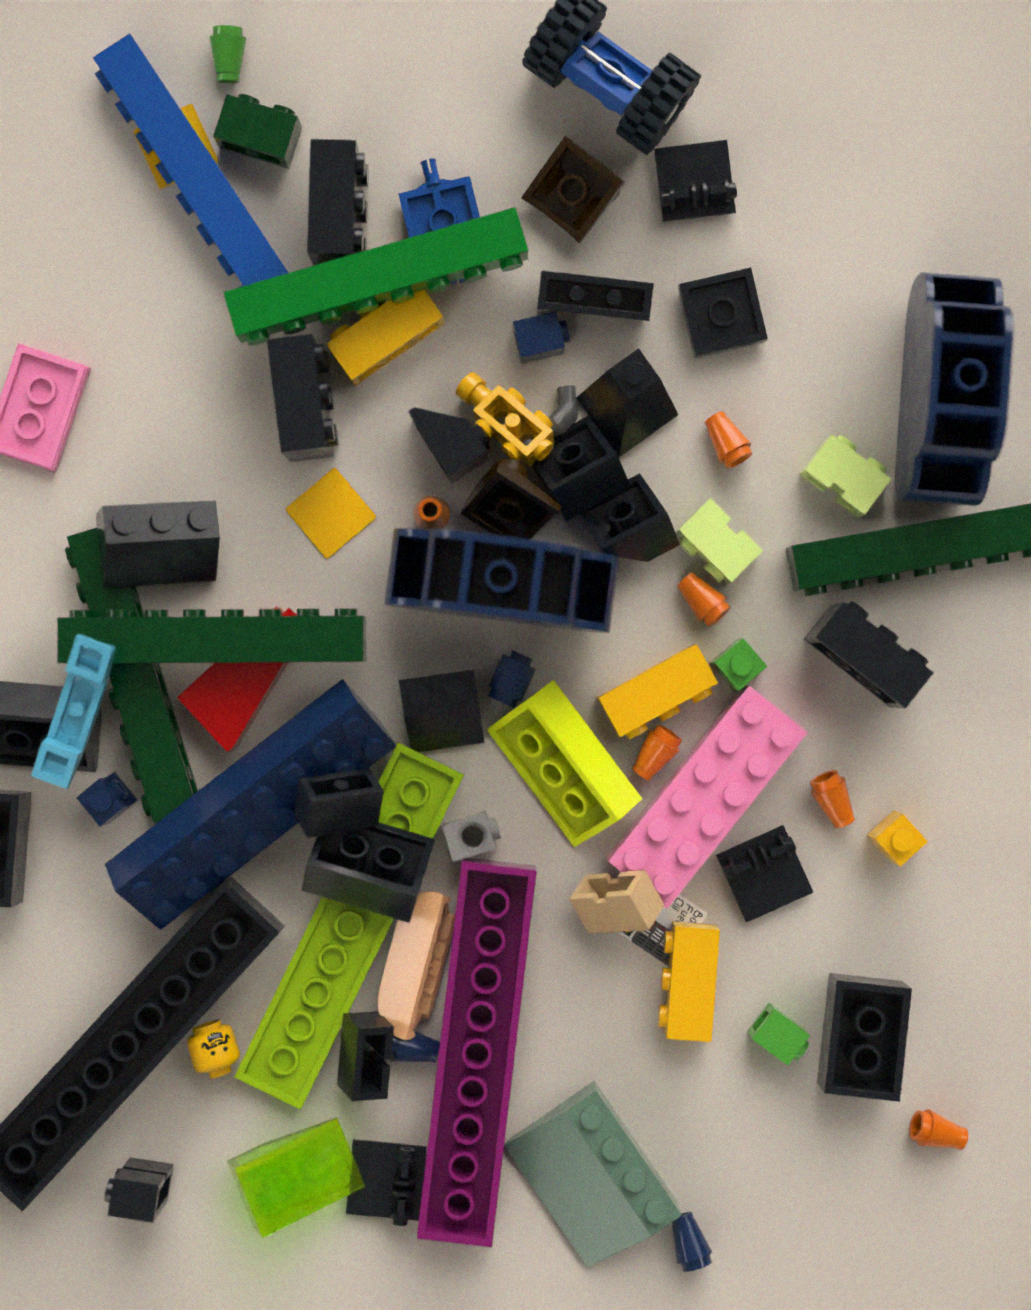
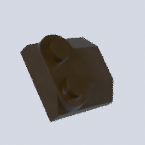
M564 136L521 198L540 210L567 231L578 243H581L609 204L618 197L625 181L583 147L567 136Z
M504 458L496 461L475 485L465 501L460 514L496 536L531 540L555 514L560 512L562 506L528 480V471L522 463L514 459Z

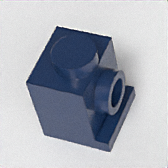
M113 772L108 777L98 779L76 797L100 827L111 823L138 801L137 797L116 772Z

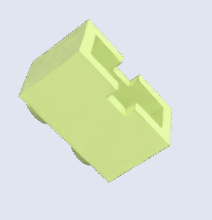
M830 435L824 440L799 475L822 492L826 488L832 489L838 494L834 501L859 518L867 513L891 481V478L885 474L887 469L880 462L871 457H868L866 460L855 452L857 447L849 439L842 435H839L837 438L834 435Z
M710 498L675 533L680 537L678 540L680 547L688 555L693 557L697 554L706 563L703 569L714 581L720 583L723 580L726 584H729L763 550L743 530L736 534L727 525L731 518Z

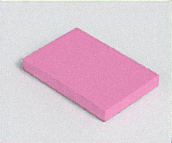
M18 343L0 395V454L56 472L91 368Z

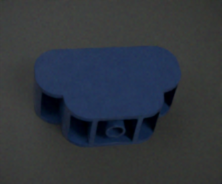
M921 272L913 282L906 314L895 462V492L899 501L977 506L985 498L990 481L992 462L998 458L1006 434L1014 334L1012 311L1010 307L1003 306V287L999 278Z
M395 528L393 531L384 604L392 607L586 632L610 633L619 557L551 542L455 530L430 529L427 531Z

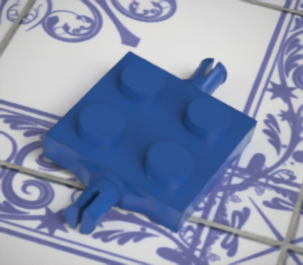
M429 159L432 173L429 172L427 160H423L420 163L426 183L417 189L398 193L409 238L480 217L470 176L455 180L440 179L436 159ZM465 278L459 280V284L465 282ZM457 280L450 282V284L457 285Z

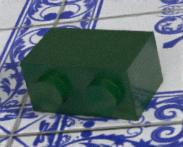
M226 94L213 137L219 148L289 169L302 126L298 116L288 107L274 105L273 108L261 105L258 99L247 94H239L238 97Z

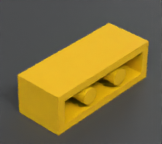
M425 290L415 292V297L405 302L393 303L391 299L381 306L378 304L377 309L360 314L362 319L351 327L345 324L330 335L331 341L326 343V345L354 386L367 379L445 324L443 315Z
M693 644L600 695L597 699L617 735L622 737L626 734L630 740L647 731L646 723L659 716L662 722L681 712L679 704L690 698L695 704L712 695L713 691L710 687L716 685L718 681L698 645Z
M672 921L671 931L665 930L664 953H670L668 968H662L661 990H666L667 992L666 1005H659L658 1027L664 1028V1034L667 1039L712 1042L720 929L717 925Z

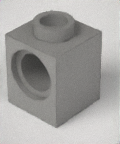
M486 811L446 822L442 825L452 862L495 850V840L501 839L495 817L488 819ZM475 825L483 831L484 838L479 844L470 845L464 841L462 832L467 826Z

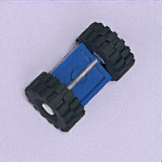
M556 0L553 8L548 10L545 19L537 27L536 34L532 36L529 42L530 46L525 50L522 66L553 88L559 86L563 79L565 80L568 77L575 86L589 92L600 100L607 109L615 111L620 116L624 114L618 123L616 134L645 155H648L660 143L662 137L667 134L671 125L675 123L679 117L678 115L687 105V101L699 84L701 74L672 53H668L663 57L658 66H655L653 70L641 63L598 31L607 11L606 5L599 0Z

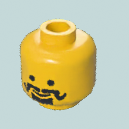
M220 1019L193 1027V1034L187 1038L186 1043L194 1070L198 1073H209L210 1078H217L232 1071L230 1065L235 1063L240 1057L233 1028L229 1024H222Z

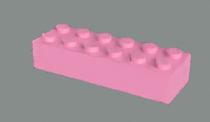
M745 685L739 690L606 857L608 862L620 872L645 870L662 899L664 907L668 909L808 732L752 687Z

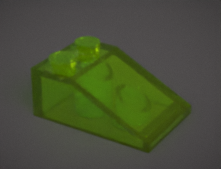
M337 1117L265 1142L227 1160L253 1228L262 1238L365 1187Z

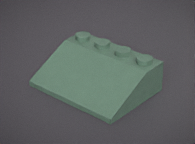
M595 1081L582 1088L504 1143L508 1153L587 1267L653 1236L682 1215L678 1201Z

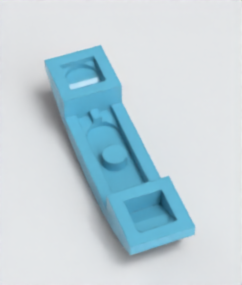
M80 634L76 635L65 669L68 674L47 738L41 743L31 774L32 777L65 789L69 788L87 746L102 703L112 667L115 647Z

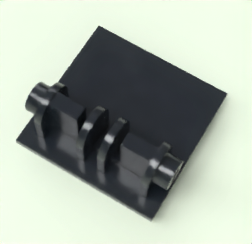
M727 140L654 148L663 222L736 213L734 198L737 197L736 183H732Z
M784 825L716 854L746 923L814 893L795 852L797 850L792 838L788 836Z
M353 1139L346 1214L393 1218V1224L397 1226H406L408 1220L419 1221L427 1146Z

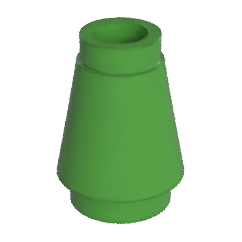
M232 25L213 26V35H210L209 39L217 82L239 83L246 37H243V28Z

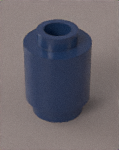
M513 650L510 657L502 654L488 685L491 687L488 696L515 708L518 700H523L536 671L535 668L530 666L533 659Z

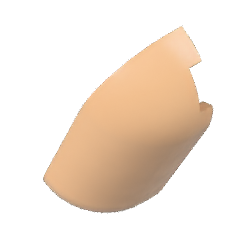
M426 891L419 893L410 923L397 919L378 992L379 1015L384 1016L394 1026L393 1035L405 1041L415 1036L414 1028L418 1025L421 1018L428 1019L431 1015L454 930L455 915L449 913L448 905L451 899L437 892Z

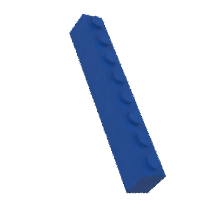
M129 33L92 57L100 68L94 74L107 93L114 89L120 98V101L115 103V106L127 124L132 120L136 122L141 131L135 134L147 154L155 151L161 160L160 163L155 165L168 185L175 181L181 191L176 198L186 213L190 215L195 212L202 222L196 226L197 230L208 246L215 242L222 252L216 258L227 275L231 276L235 273L242 283L239 287L287 274L288 271L132 35Z

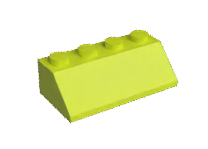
M554 680L486 729L574 847L619 821L642 800L641 796Z

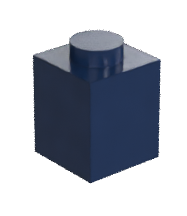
M556 311L513 321V332L521 364L564 354V343L570 342L566 321H559Z

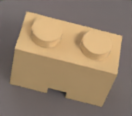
M645 870L620 872L618 878L614 879L611 878L609 873L585 875L569 898L588 933L641 932L649 930L664 906Z

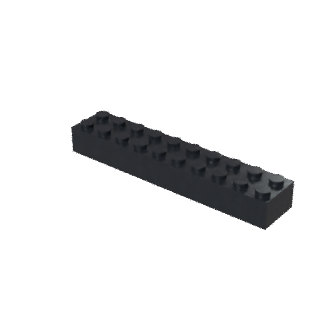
M232 876L216 889L0 1124V1192L22 1212L285 927Z

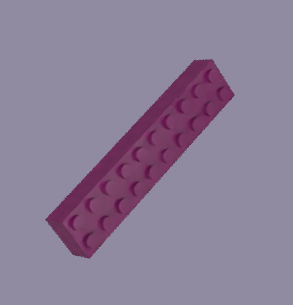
M475 858L462 859L417 1239L492 1247L537 868L534 865Z

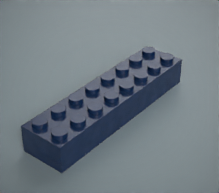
M341 679L106 862L105 867L115 892L158 929L162 930L299 823L294 815L299 778L370 768L396 747L395 742L382 722L345 680Z

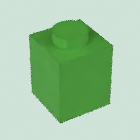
M744 638L734 641L710 662L733 691L741 690L768 667Z
M770 1002L747 1031L755 1042L788 1066L793 1059L799 1060L809 1046L807 1040L810 1034L805 1028Z

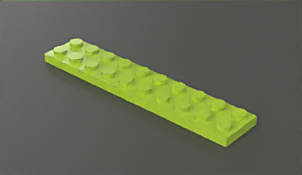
M397 742L378 781L384 790L379 823L434 838L465 774ZM322 897L234 1078L301 1110L342 1026L343 1013L349 1012L394 918Z

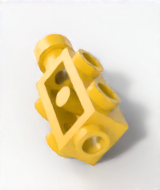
M475 372L466 375L457 386L455 394L467 405L473 404L476 407L473 410L476 421L474 425L479 424L488 439L494 437L502 444L501 449L510 459L521 460L527 467H530L536 460L542 461L545 459L554 446L553 430L551 429L553 423L540 410H537L534 414L524 406L526 404L524 397L516 389L510 387L506 391L498 385L491 391L486 387V381ZM500 417H505L506 423L501 425L496 420ZM525 440H533L528 446L523 444Z

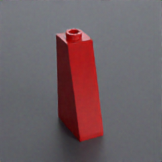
M290 608L285 611L282 609V616H297ZM289 662L214 663L177 698L228 753L234 751L240 745Z

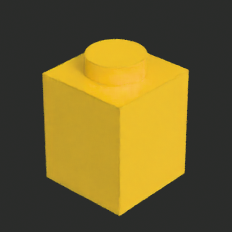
M894 810L867 834L869 839L887 859L900 867L928 842L904 814Z

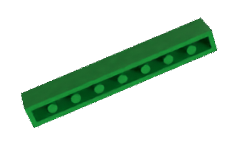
M516 207L228 290L223 292L236 337L241 343L247 342L248 345H257L270 339L269 335L282 331H284L285 335L299 333L306 329V324L319 320L321 324L336 322L342 319L341 314L354 310L358 314L371 312L378 308V303L391 299L393 303L408 301L414 298V293L428 289L430 293L439 292L451 286L450 282L465 278V282H473L486 277L487 271L501 268L503 272L517 269L523 265L522 261L528 260L529 250Z

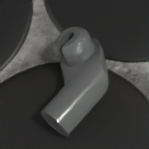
M573 385L557 387L559 407L550 417L547 416L553 423L551 429L556 437L565 434L578 417L576 388Z

